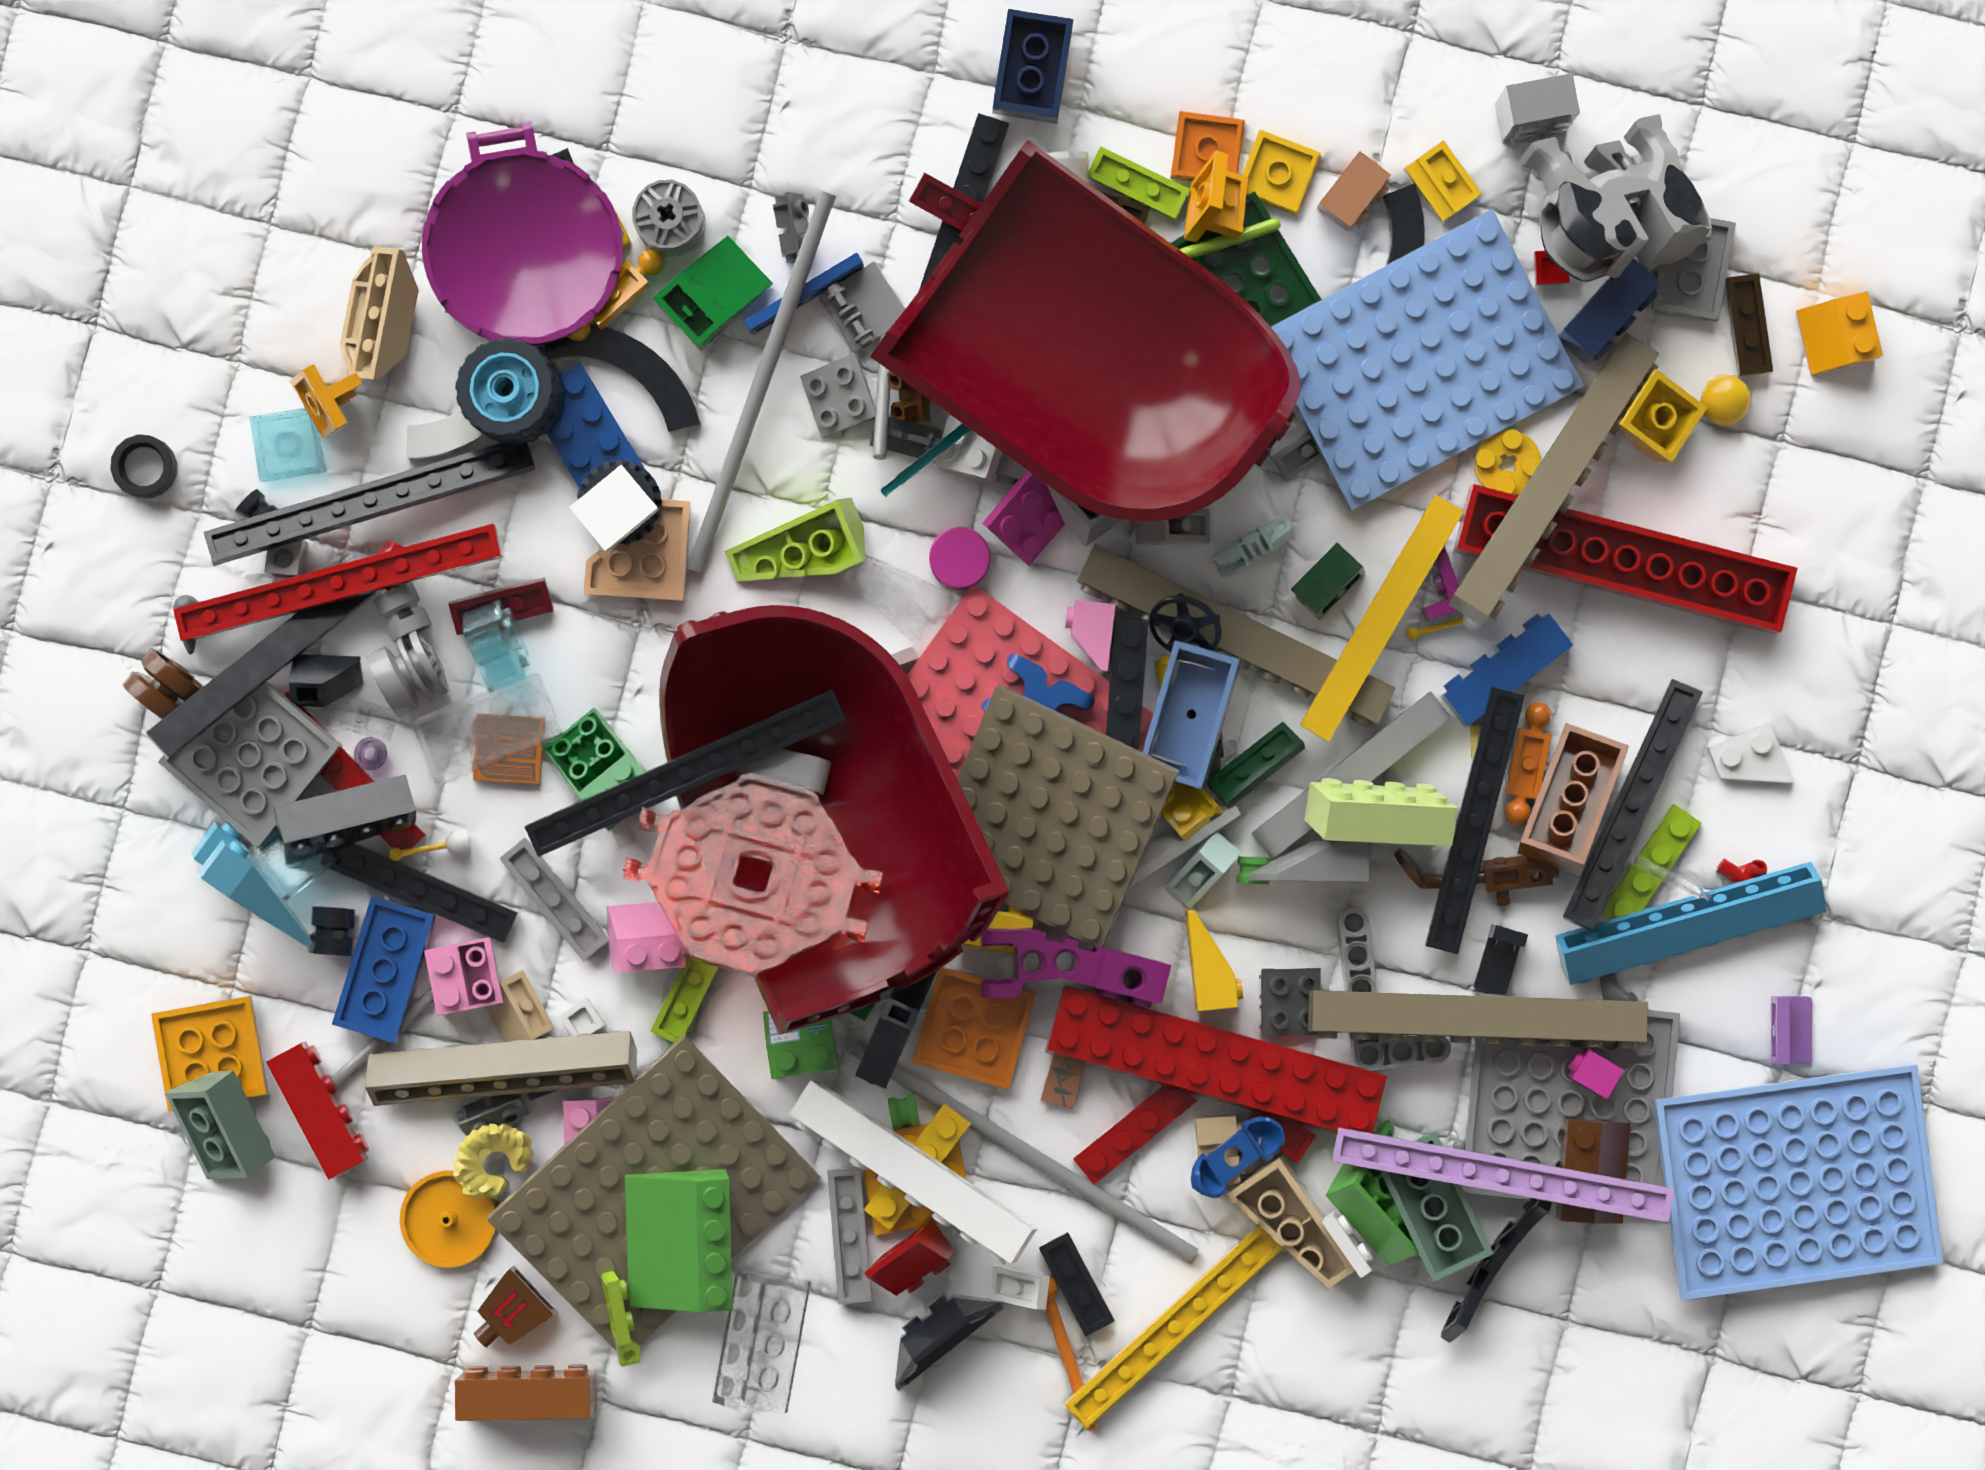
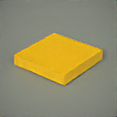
M1260 129L1242 173V176L1248 177L1246 196L1255 191L1262 203L1297 216L1321 153Z

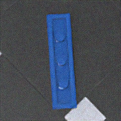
M857 252L806 282L797 308L824 293L833 284H839L863 269L864 264ZM782 298L744 320V324L751 335H755L774 323Z

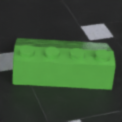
M726 1170L625 1175L629 1307L690 1312L733 1310L730 1183Z

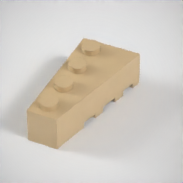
M1282 1153L1244 1178L1241 1183H1237L1228 1189L1225 1197L1229 1201L1237 1205L1247 1214V1217L1272 1236L1273 1240L1289 1251L1298 1262L1328 1288L1355 1271L1322 1222L1325 1215Z

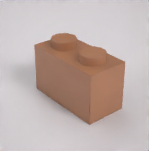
M1359 151L1319 202L1317 209L1347 232L1353 225L1359 229L1371 213L1366 209L1373 199L1380 202L1391 188L1386 183L1391 174Z

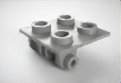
M874 261L840 284H833L826 290V293L818 297L854 353L885 334L905 310Z
M856 353L800 376L821 438L863 421L865 423L875 419L876 408Z

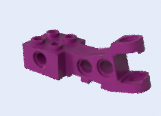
M1031 928L986 929L980 936L981 947H1014V978L981 980V997L983 998L1017 997L1025 982L1065 979L1096 987L1095 993L1100 996L1119 1000L1120 994L1128 996V1002L1151 1008L1152 1002L1162 1004L1172 966L1161 961L1106 947H1093L1092 951L1078 948L1079 941L1062 936L1060 943L1045 939V932ZM1068 952L1072 957V964L1067 970L1061 971L1057 968L1056 959L1061 953ZM1035 953L1039 958V965L1034 971H1026L1023 967V959L1026 955ZM1132 970L1134 979L1130 985L1125 986L1123 977L1127 971Z

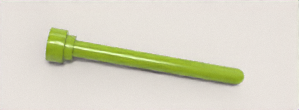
M1272 218L1243 228V232L1238 239L1221 235L1179 250L1194 259L1276 232L1280 229L1281 223L1278 219Z

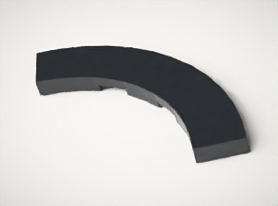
M1415 183L1385 194L1383 197L1389 220L1391 239L1389 256L1385 266L1424 245V216Z
M591 324L590 333L584 340L573 341L565 337L545 344L549 360L562 357L597 359L612 364L635 378L655 400L664 417L668 432L701 425L692 398L679 376L655 351L633 337L608 327L601 330L597 325Z
M1529 1198L1522 1207L1525 1212L1516 1223L1509 1221L1490 1246L1494 1254L1480 1260L1466 1282L1470 1288L1463 1302H1455L1441 1331L1440 1337L1451 1343L1468 1329L1471 1319L1494 1277L1528 1232L1549 1213L1552 1201Z

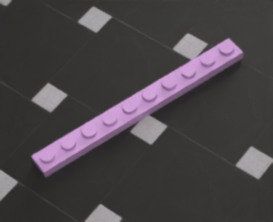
M1339 1127L1333 1155V1162L1669 1223L1674 1188Z

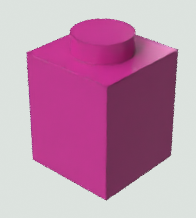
M1586 1048L1582 1053L1577 1051L1568 1065V1069L1571 1070L1569 1078L1605 1099H1608L1624 1072L1620 1067Z

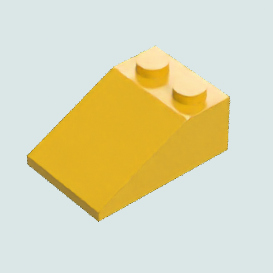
M1185 910L1195 1009L1197 1011L1238 1007V1000L1244 999L1242 979L1235 978L1234 971L1195 910Z

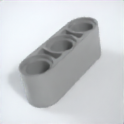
M780 749L739 767L730 773L753 781L823 796L832 763L819 757Z

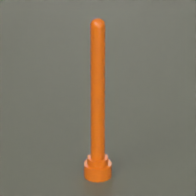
M1052 1275L1049 1278L1045 1313L1074 1394L1084 1385L1055 1301L1058 1286ZM1097 1421L1087 1431H1095L1098 1427Z

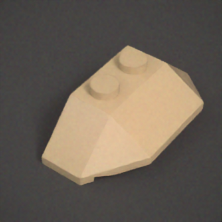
M374 246L370 252L371 256L363 262L352 279L340 346L344 361L348 367V376L356 372L360 379L378 381L406 356L419 289L403 250Z

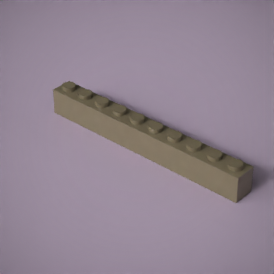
M1625 332L1453 595L1449 606L1481 626L1485 624L1489 617L1493 620L1497 618L1505 605V602L1500 599L1506 590L1513 593L1523 577L1518 574L1522 565L1525 564L1530 567L1540 551L1535 545L1541 537L1547 541L1557 525L1552 519L1558 511L1563 514L1574 499V496L1569 493L1575 485L1581 488L1591 473V470L1586 468L1592 458L1597 462L1608 447L1604 439L1609 432L1615 436L1620 428L1619 423L1623 419L1620 416L1625 407L1630 408L1640 392L1637 389L1642 381L1646 382L1653 370H1658L1659 367L1654 362L1660 354L1659 352Z
M1094 544L1077 579V582L1082 584L1081 591L1096 598H1099L1100 593L1112 598L1110 604H1116L1115 607L1122 611L1129 612L1130 608L1142 613L1140 619L1145 622H1149L1152 608L1163 598L1183 593L1184 596L1200 600L1209 606L1215 614L1220 616L1222 637L1214 651L1219 653L1222 651L1233 657L1243 659L1241 663L1242 668L1248 670L1250 665L1262 670L1261 677L1276 684L1283 680L1292 685V692L1307 699L1310 694L1314 696L1318 694L1337 659L1096 544ZM1167 604L1157 613L1176 617L1177 604ZM1187 604L1191 617L1208 616L1201 609ZM1154 622L1155 626L1158 627L1160 622ZM1211 624L1200 628L1199 632L1211 645L1215 639L1214 625ZM1368 675L1347 710L1352 713L1350 719L1365 727H1369L1370 723L1379 724L1396 687Z
M1312 990L1309 991L1308 1032H1317V1038L1337 1039V1033H1350L1351 1040H1370V1034H1384L1383 1041H1404V1035H1417V1042H1437V1036H1449L1450 1043H1471V1037L1484 1038V1044L1504 1045V1038L1517 1039V1045L1537 1046L1538 1039L1550 1040V1046L1571 1047V1041H1584L1585 1048H1604V1042H1617V1049H1637V1043L1647 1042L1648 1002Z

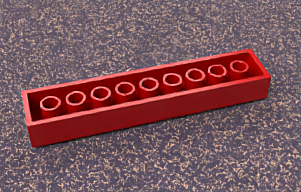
M1475 484L1470 486L1453 552L1478 558L1516 501L1518 495ZM1567 508L1564 514L1558 511L1552 519L1557 525L1547 541L1541 537L1535 545L1540 551L1530 567L1525 564L1521 567L1522 570L1770 634L1782 632L1798 567Z
M1066 985L1061 990L1045 1053L1251 1111H1257L1276 1118L1286 1119L1333 1134H1337L1338 1127L1373 1133L1387 1080V1075Z

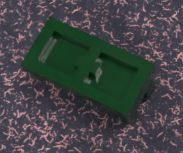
M1336 542L1291 588V591L1296 595V599L1320 620L1365 574V570L1351 554Z

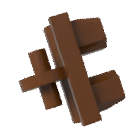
M888 372V385L892 390L899 391V401L893 402L890 406L891 417L895 420L917 423L930 422L929 405L931 401L895 374Z

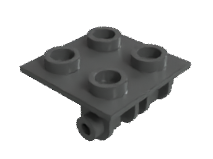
M1321 968L1261 969V975H1259V979H1261V995H1259V999H1261V1005H1259V1009H1261V1025H1259L1261 1036L1317 1035V1032H1308L1309 991L1321 990Z

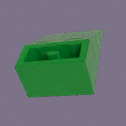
M727 235L671 280L653 297V300L691 342L702 351L770 288L773 282Z
M595 707L543 748L581 800L646 771ZM618 821V822H616V823H614V824H612V825H609V826H607V827H605V828H606L608 831H610L612 828H614V827H615L617 824H619L621 821Z

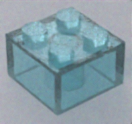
M500 600L463 614V634L489 693L527 678L526 666L530 665L527 657L529 656V651L523 637L516 638L515 626L517 624L513 613L509 607L504 609Z

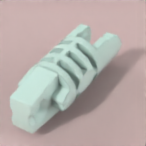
M1280 516L1259 525L1255 531H1249L1248 535H1242L1238 541L1234 540L1213 554L1212 559L1218 567L1219 575L1222 578H1226L1250 566L1251 562L1258 561L1261 556L1262 558L1267 556L1268 552L1272 553L1295 534L1284 516Z

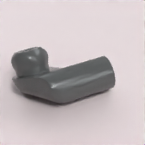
M1616 973L1600 977L1604 1000L1638 1001L1635 993H1628L1618 986Z

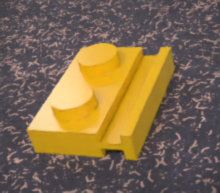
M1444 140L1403 169L1413 184L1415 183L1416 188L1441 223L1482 195Z
M1175 781L1161 815L1186 842L1211 822L1210 818L1223 811L1204 789Z

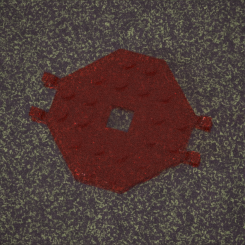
M748 772L738 777L737 781L722 789L717 788L695 799L694 803L679 811L676 809L663 815L642 808L638 819L640 823L639 830L660 832L650 863L626 857L622 868L624 871L623 878L633 881L645 880L691 960L758 978L840 934L864 943L868 931V922L847 918L846 916L855 886L860 885V887L867 891L879 894L883 873L859 867L843 843V839L831 818L827 816L821 806L820 800L813 789ZM741 857L773 865L764 892L759 893L733 885Z

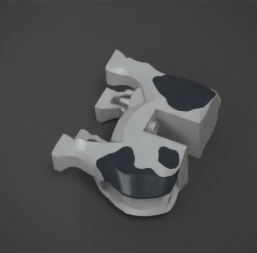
M1660 114L1639 118L1623 136L1627 144L1634 147L1640 153L1642 161L1637 155L1630 157L1625 152L1620 140L1595 145L1583 162L1588 168L1602 174L1591 179L1585 177L1573 165L1569 152L1559 150L1556 137L1534 141L1519 159L1523 167L1534 169L1532 172L1533 176L1543 182L1547 192L1541 209L1540 219L1541 240L1544 251L1560 269L1580 282H1589L1604 276L1617 278L1635 256L1639 263L1647 270L1658 265L1673 264L1691 255L1698 245L1710 240L1712 232L1710 217L1699 193L1678 162V151L1671 144L1666 132L1662 129L1663 123Z

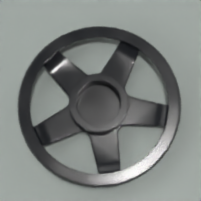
M1183 593L1161 599L1150 612L1149 627L1155 640L1169 652H1172L1174 641L1190 642L1193 640L1200 647L1214 651L1221 640L1222 627L1219 614H1215L1209 606L1200 600L1184 596ZM1167 604H1177L1176 617L1157 613ZM1187 604L1201 609L1208 616L1191 617ZM1154 622L1170 626L1172 636L1167 644L1156 632ZM1213 624L1215 639L1210 645L1199 632V629Z

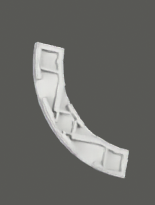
M533 345L538 350L540 349V345ZM513 388L509 390L507 396H509L512 393ZM462 410L434 422L407 425V459H423L444 455L477 441L484 434L475 429L461 413Z

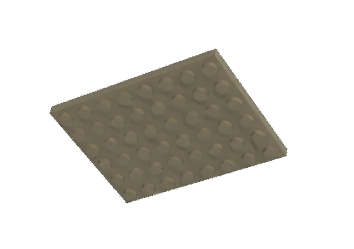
M684 1034L638 1076L634 1083L625 1088L487 1216V1221L616 1350L601 1275L605 1272L614 1271L619 1280L624 1279L628 1292L625 1175L725 1169L730 1183L732 1259L821 1177ZM629 1298L623 1300L625 1312H631L634 1323V1331L629 1332L630 1338L639 1345L677 1311L629 1307Z

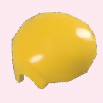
M1721 374L1708 380L1700 398L1701 403L1707 407L1704 415L1715 425L1732 426L1741 422L1751 407V393L1746 383L1736 375Z

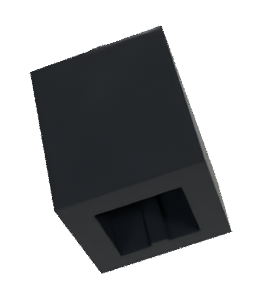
M299 655L293 660L288 682L291 702L296 706L326 707L363 685L361 657Z

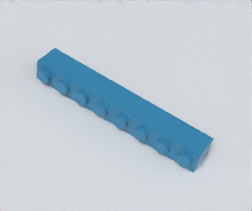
M1807 862L1599 922L1594 932L1579 928L1555 935L1561 968L1570 985L1584 983L1604 975L1619 973L1622 970L1643 964H1650L1656 960L1674 955H1682L1688 951L1705 946H1713L1722 941L1744 937L1753 932L1778 927L1802 918H1810L1827 911L1822 879L1812 862Z

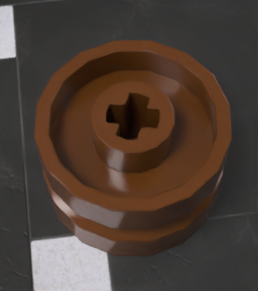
M150 648L141 660L144 670L154 679L152 680L141 672L132 671L122 683L123 688L161 719L165 718L182 704L178 700L179 698L186 701L204 687L182 665L171 658L169 659L154 648Z

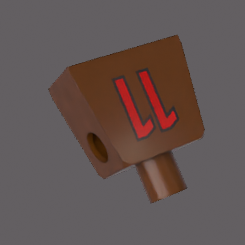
M513 1265L506 1271L477 1310L486 1322L473 1335L486 1348L499 1336L510 1345L551 1318L557 1310Z

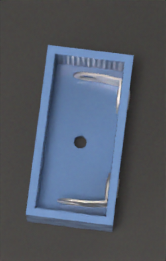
M1174 641L1142 752L1180 770L1176 782L1203 789L1207 783L1243 659L1182 641ZM1190 709L1196 712L1194 719L1187 717V712Z

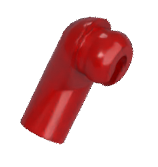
M1723 858L1715 872L1735 884L1766 875L1768 868L1766 863L1760 859L1736 866Z

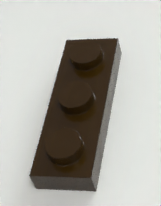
M1760 274L1726 277L1725 288L1738 377L1772 373L1773 365Z

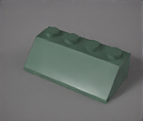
M1435 1131L1413 1140L1442 1146ZM1379 1170L1432 1283L1494 1254L1461 1185Z

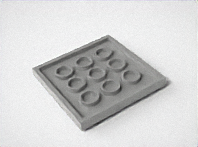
M267 681L171 759L168 760L163 755L158 763L253 845L259 848L263 846L276 829L274 807L299 801L343 745Z

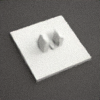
M622 465L569 507L607 553L659 510Z

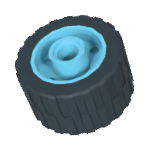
M513 338L489 340L488 343L476 347V350L471 354L469 353L458 371L459 375L455 389L457 391L456 400L462 410L461 413L475 429L501 444L524 445V443L538 440L540 436L550 431L554 423L556 424L559 414L563 410L565 391L560 373L555 369V365L551 360L525 341H518ZM513 388L512 393L509 396H507L509 390Z

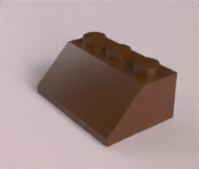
M1563 1118L1559 1168L1626 1180L1631 1123ZM1556 1203L1555 1218L1560 1221L1591 1224H1623V1214Z

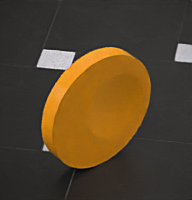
M455 1170L437 1171L420 1179L408 1191L400 1209V1230L408 1248L422 1261L443 1268L458 1267L475 1260L488 1248L496 1232V1229L487 1221V1216L496 1209L494 1199L487 1200L485 1197L473 1199L464 1196L462 1186L453 1175Z

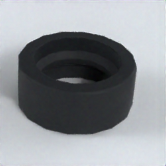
M136 434L125 438L116 446L111 456L110 471L114 482L122 491L137 498L151 499L162 495L172 486L177 476V461L174 452L165 442L151 435ZM140 447H149L156 450L163 461V472L160 478L148 486H138L132 483L125 472L127 456L134 449Z

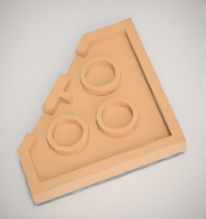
M662 499L659 522L655 524L654 530L644 536V539L628 545L617 544L608 553L603 548L595 552L586 560L584 595L684 601L691 502Z

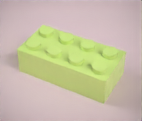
M1323 778L1322 782H1310L1304 821L1324 840L1452 846L1458 807L1449 801L1446 795L1441 794L1436 789V786L1431 784L1418 783L1416 788L1405 787L1404 784L1398 782H1385V786H1377L1365 780H1354L1353 784H1342L1337 779Z

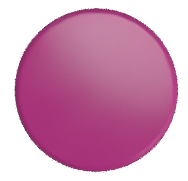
M965 527L950 528L942 532L934 540L930 548L929 563L931 571L935 578L948 588L955 590L969 589L979 584L985 578L990 568L991 557L988 544L979 533Z

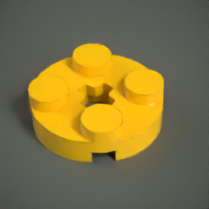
M1514 429L1499 431L1483 440L1479 445L1475 456L1474 472L1477 480L1483 487L1519 495L1541 462L1540 452L1533 440L1527 435ZM1505 454L1508 458L1511 456L1515 458L1516 462L1513 464L1515 470L1513 472L1509 469L1503 471L1500 469L1499 465L1502 463L1500 456Z

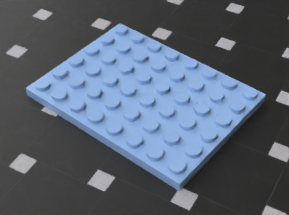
M1493 209L1271 326L1289 351L1299 373L1301 392L1295 407L1350 511L1584 386Z
M1917 1064L1653 1100L1665 1187L1674 1188L1669 1223L1679 1299L1690 1300L1944 1264Z

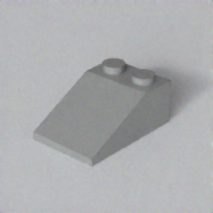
M1323 838L1322 841H1309L1249 873V880L1369 882L1370 842L1324 840Z

